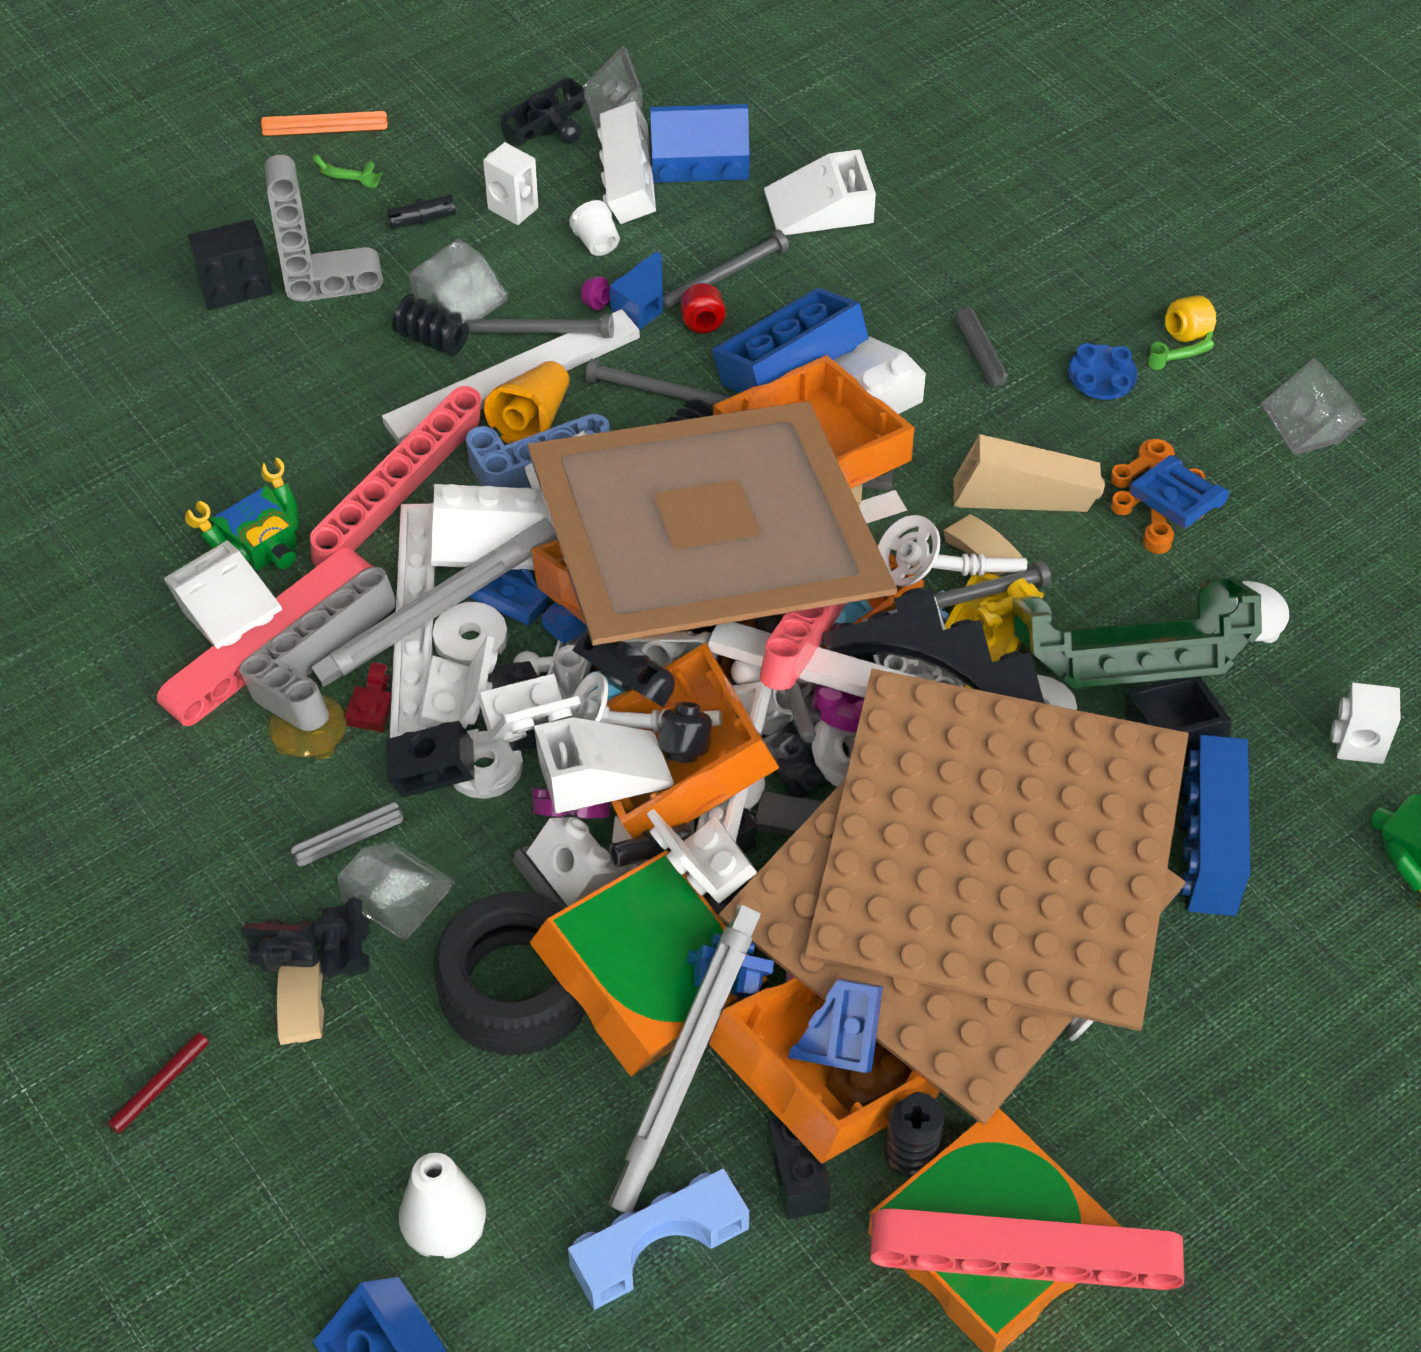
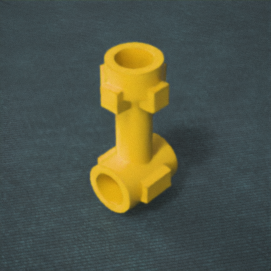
M1020 578L1007 589L1009 597L997 603L993 602L990 604L987 600L980 603L973 612L975 621L981 620L983 630L990 627L995 629L1001 626L1003 622L1001 617L1013 611L1012 598L1029 596L1040 598L1041 593L1032 583L1029 584L1024 578Z

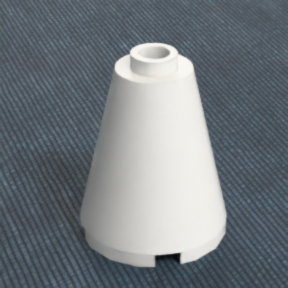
M429 1153L419 1158L413 1166L399 1210V1226L407 1244L420 1255L454 1258L468 1251L481 1237L486 1218L485 1202L478 1189L450 1157L442 1153Z

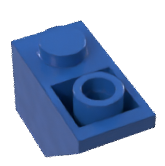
M657 251L647 259L640 261L635 268L624 276L617 278L610 285L611 311L616 312L622 309L639 330L663 313L662 254Z

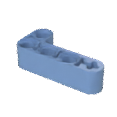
M590 414L505 446L492 428L486 426L475 427L466 436L469 466L481 486L529 488L531 485L525 467L532 463L527 444L574 437L583 430L588 435L610 431V424L604 416Z

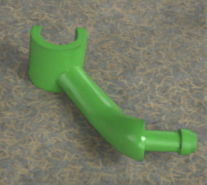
M317 154L312 157L313 161L321 168L320 173L337 179L359 180L368 188H375L383 174L382 172L378 174L372 173L375 166L372 161L366 163L363 171L336 168L329 163L325 164Z
M1213 331L1208 332L1204 340L1178 349L1169 350L1164 343H1153L1148 359L1149 366L1154 370H1159L1165 367L1166 361L1192 357L1211 350L1214 346L1212 341Z

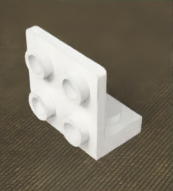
M486 635L469 667L432 656L428 664L417 721L418 725L431 728L444 722L459 720L466 729L468 724H475L480 710L477 696L480 692L492 689V682H488L487 679L488 674L493 672L498 655L497 652L492 651L495 637Z
M554 674L483 691L477 696L490 739L503 738L504 743L526 737V731L533 730L536 725L572 718V713L581 705L579 696L562 700Z
M654 809L647 813L655 826L650 830V833L664 850L667 848L672 850L666 855L681 875L686 871L690 873L686 877L701 896L708 892L720 904L757 874L755 868L716 816L683 841Z

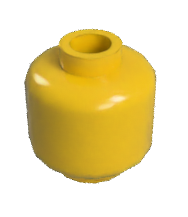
M1198 295L1173 301L1168 307L1165 316L1167 331L1179 342L1203 339L1208 332L1214 330L1216 324L1214 306L1207 298Z

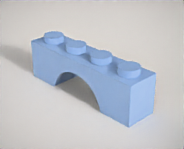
M724 1168L713 1174L706 1172L695 1177L688 1187L674 1194L673 1192L661 1194L652 1201L649 1207L637 1213L627 1212L614 1220L612 1226L598 1233L588 1232L577 1238L573 1246L568 1248L569 1265L595 1310L633 1290L632 1274L634 1264L639 1254L650 1243L666 1236L681 1235L694 1238L712 1249L749 1229V1209Z

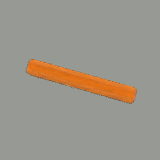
M385 111L272 116L261 119V130L264 136L386 130L388 126Z

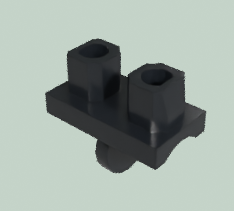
M791 721L784 722L775 732L763 738L779 766L774 772L778 775L791 796L803 798L826 780L820 768L816 765L813 754L801 739L800 734Z
M355 896L349 898L347 903L341 906L323 909L322 918L316 920L312 925L313 937L322 941L321 974L328 978L341 973L354 977L369 969V956L362 952V940H365L370 933V921L362 916V901Z
M267 919L264 923H246L241 928V932L248 942L249 963L251 965H259L260 969L264 972H276L281 966L314 967L319 962L316 946L321 942L315 939L312 934V925L315 921L303 920L299 925L284 924L278 919Z

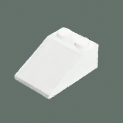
M869 337L868 340L858 345L854 351L843 354L834 360L857 379L859 384L869 394L886 403L898 414L923 402L926 373L906 352Z

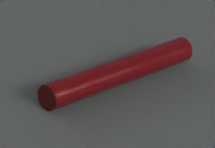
M197 1032L107 1122L108 1126L116 1134H120L209 1045L207 1038Z

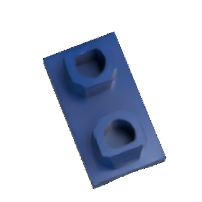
M714 933L711 945L717 947L722 935ZM751 942L747 954L753 953L754 942ZM703 945L698 952L688 951L687 964L695 965L694 986L697 988L700 987L715 953V947ZM746 955L733 983L731 994L747 998L759 992L763 977L773 972L774 961Z

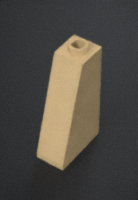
M979 434L953 479L954 506L960 508L1088 512L1095 499H1100L1102 496L1105 481L1101 478L1100 462Z

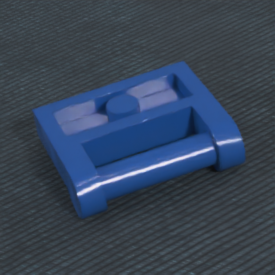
M1170 455L1131 483L1130 494L1175 524L1186 529L1212 508L1223 506L1228 499L1229 491L1219 484L1214 486L1184 467L1180 459Z

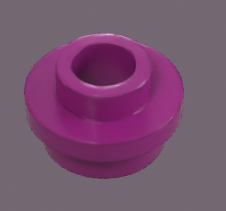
M596 276L593 279L589 278L583 284L581 298L583 303L588 305L590 309L599 311L610 300V286L604 277Z

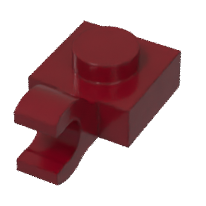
M372 662L368 673L367 687L355 686L344 717L346 726L383 732L392 702V693L385 692L390 680V675H385L388 668L387 664Z

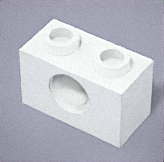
M504 142L496 150L490 152L483 160L488 209L519 225L539 207L536 163L534 157Z
M1352 682L1347 698L1341 697L1339 720H1333L1331 726L1330 740L1332 743H1337V759L1384 763L1401 720L1400 688Z
M577 817L550 818L526 852L567 906L574 904L614 881L621 874V871L613 864L609 852L597 843L589 833L588 826Z

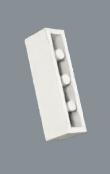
M633 101L601 113V128L597 129L603 148L599 151L600 159L604 166L601 178L606 188L603 202L606 203L611 213H614L620 224L656 211L648 123L636 102Z

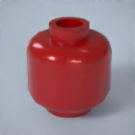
M706 283L695 284L685 290L680 301L685 325L691 331L700 334L711 333L720 328L725 321L726 309L719 290Z

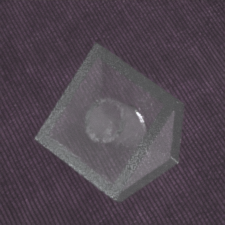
M622 46L583 86L585 89V101L596 130L601 128V113L635 101L643 114L642 87L627 48Z

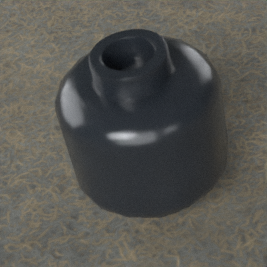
M685 701L677 702L676 708L667 709L662 714L658 745L662 751L666 752L668 759L682 763H693L697 761L699 756L707 753L710 745L712 719L708 714L700 711L701 706L699 704Z

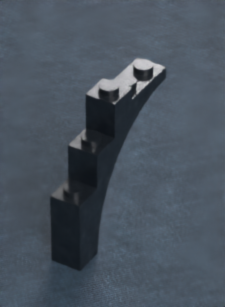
M922 588L910 589L905 591L902 596L894 598L897 613H877L870 616L868 621L857 624L849 622L840 623L832 627L831 631L823 633L827 650L847 656L894 655L919 660L950 673L972 689L1045 704L1031 652L1022 654V652L1007 653L1000 657L999 661L992 662L981 620L974 622L968 619L957 621L950 628L943 630L931 588L926 590Z

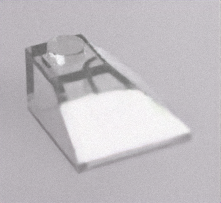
M1315 358L1261 403L1291 452L1295 455L1341 443L1367 421V418L1352 396Z
M394 842L363 848L337 876L343 902L347 903L349 898L355 896L362 901L363 915L404 941L409 938L455 886L454 879Z

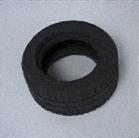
M522 891L501 892L486 896L469 904L468 907H464L460 913H457L449 921L447 927L442 931V935L439 937L435 948L434 975L444 1017L448 1020L450 1027L454 1028V1031L461 1035L463 1040L468 1041L473 1046L477 1045V1048L481 1050L486 1049L487 1052H496V1054L500 1055L530 1054L533 1051L538 1052L544 1048H549L553 1043L557 1044L581 1023L582 1018L586 1015V1011L563 988L556 977L551 985L537 996L521 1001L496 1000L482 994L470 982V976L478 962L491 951L508 945L532 946L530 941L549 917L565 909L564 905H560L559 902L540 894Z

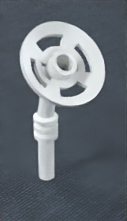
M919 515L906 516L896 521L888 528L878 545V549L891 577L898 587L909 586L918 582L931 568L961 572L963 576H967L968 572L971 576H975L976 572L978 576H983L985 572L1019 573L1027 571L1026 558H985L984 554H979L978 557L976 554H970V557H968V554L955 557L939 554L940 536L936 526L929 519ZM919 527L918 532H911L904 535L901 539L899 538L905 531ZM929 535H931L933 542L932 553H929V545L927 543ZM891 550L897 551L896 562L899 566L891 571L889 566ZM915 574L914 576L904 578L905 575Z
M593 672L586 676L572 695V697L579 696L581 705L572 713V716L575 718L631 728L653 729L654 733H659L661 716L667 710L663 709L661 713H659V710H653L652 714L609 711V707L606 706L608 682L606 677L599 672ZM721 710L702 711L710 716L712 726L722 725Z

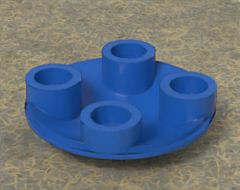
M1084 343L1077 348V352L1071 358L1068 373L1073 385L1083 394L1095 399L1112 400L1126 395L1133 389L1137 380V368L1131 359V351L1124 346L1113 347Z

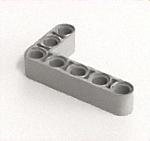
M275 155L267 159L264 164L267 194L287 296L291 300L303 302L368 293L379 289L383 284L380 258L378 252L374 249L362 247L311 254L294 160L286 155Z
M371 567L358 573L241 663L239 667L240 673L252 699L257 704L303 731L318 729L328 721L329 711L317 684L307 676L312 673L311 667L368 630L396 607V597L385 570L379 567Z

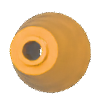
M545 361L495 387L485 399V417L492 429L496 427L503 434L500 438L505 443L511 444L550 429L570 382L565 368L557 362Z

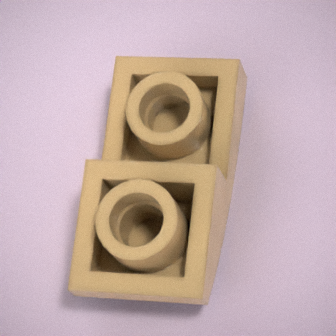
M971 514L944 529L945 542L969 555L976 554L978 557L979 554H984L985 558H1022V555L1006 538ZM988 572V573L994 574V575H996V576H1001V575H1004L1006 572Z
M320 960L314 967L281 966L279 968L277 1021L280 1045L295 1042L303 1043L322 1038L324 1008L321 1002L323 974H321Z

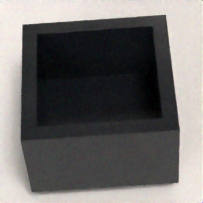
M254 218L187 235L198 285L207 310L273 294L264 245Z
M1200 676L1177 678L1127 690L1125 720L1189 733L1184 766H1187L1189 751L1196 750L1200 735L1230 738L1232 720Z

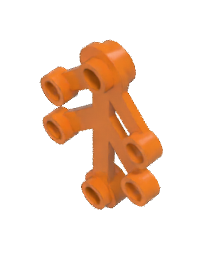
M1160 439L1145 441L1140 446L1139 457L1128 465L1118 464L1113 467L1111 483L1118 488L1129 487L1134 477L1145 470L1152 469L1168 456L1174 455L1173 447L1168 442ZM1196 468L1189 469L1201 478H1206L1201 470ZM1118 491L1113 495L1111 509L1118 515H1128L1132 512L1133 507L1141 501L1131 495L1130 491ZM1118 502H1125V503H1127V504H1126V505H1123V504H1120V503H1118ZM1151 508V525L1145 530L1143 545L1151 553L1164 554L1172 547L1174 532L1171 526L1166 523V517Z

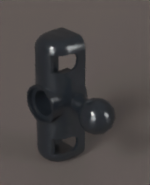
M563 78L543 91L533 94L529 99L501 116V130L504 138L512 145H522L525 141L537 135H549L556 131V135L561 142L565 144L576 142L581 134L580 126L575 120L565 118L584 106V87L572 78ZM561 87L566 101L559 105L558 96H554V94ZM511 116H514L518 129L513 128L507 123Z
M587 630L581 635L572 650L602 669L601 674L629 691L631 689L637 691L663 708L674 691L675 678L673 674L651 660L649 656L624 641L593 646Z

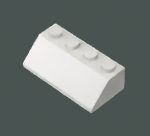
M434 484L431 566L467 567L543 518H547L552 525L541 489ZM533 557L528 558L513 569L534 570Z

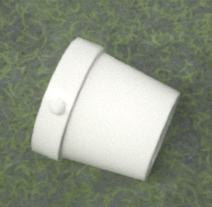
M594 200L584 203L572 213L569 219L571 229L582 240L591 254L602 256L614 250L618 245L620 237L612 220V213L605 202Z

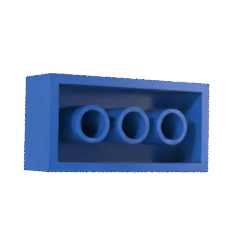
M817 287L713 348L712 352L722 385L741 393L750 388L770 383L787 372L828 355L832 360H835L843 354L854 351L858 345L868 340L869 337L859 302Z
M1200 735L1196 750L1189 751L1187 772L1183 773L1181 794L1187 796V805H1183L1181 815V827L1187 828V838H1183L1181 847V861L1187 862V871H1183L1182 879L1186 883L1181 889V895L1188 896L1189 912L1236 916L1250 876L1248 739Z

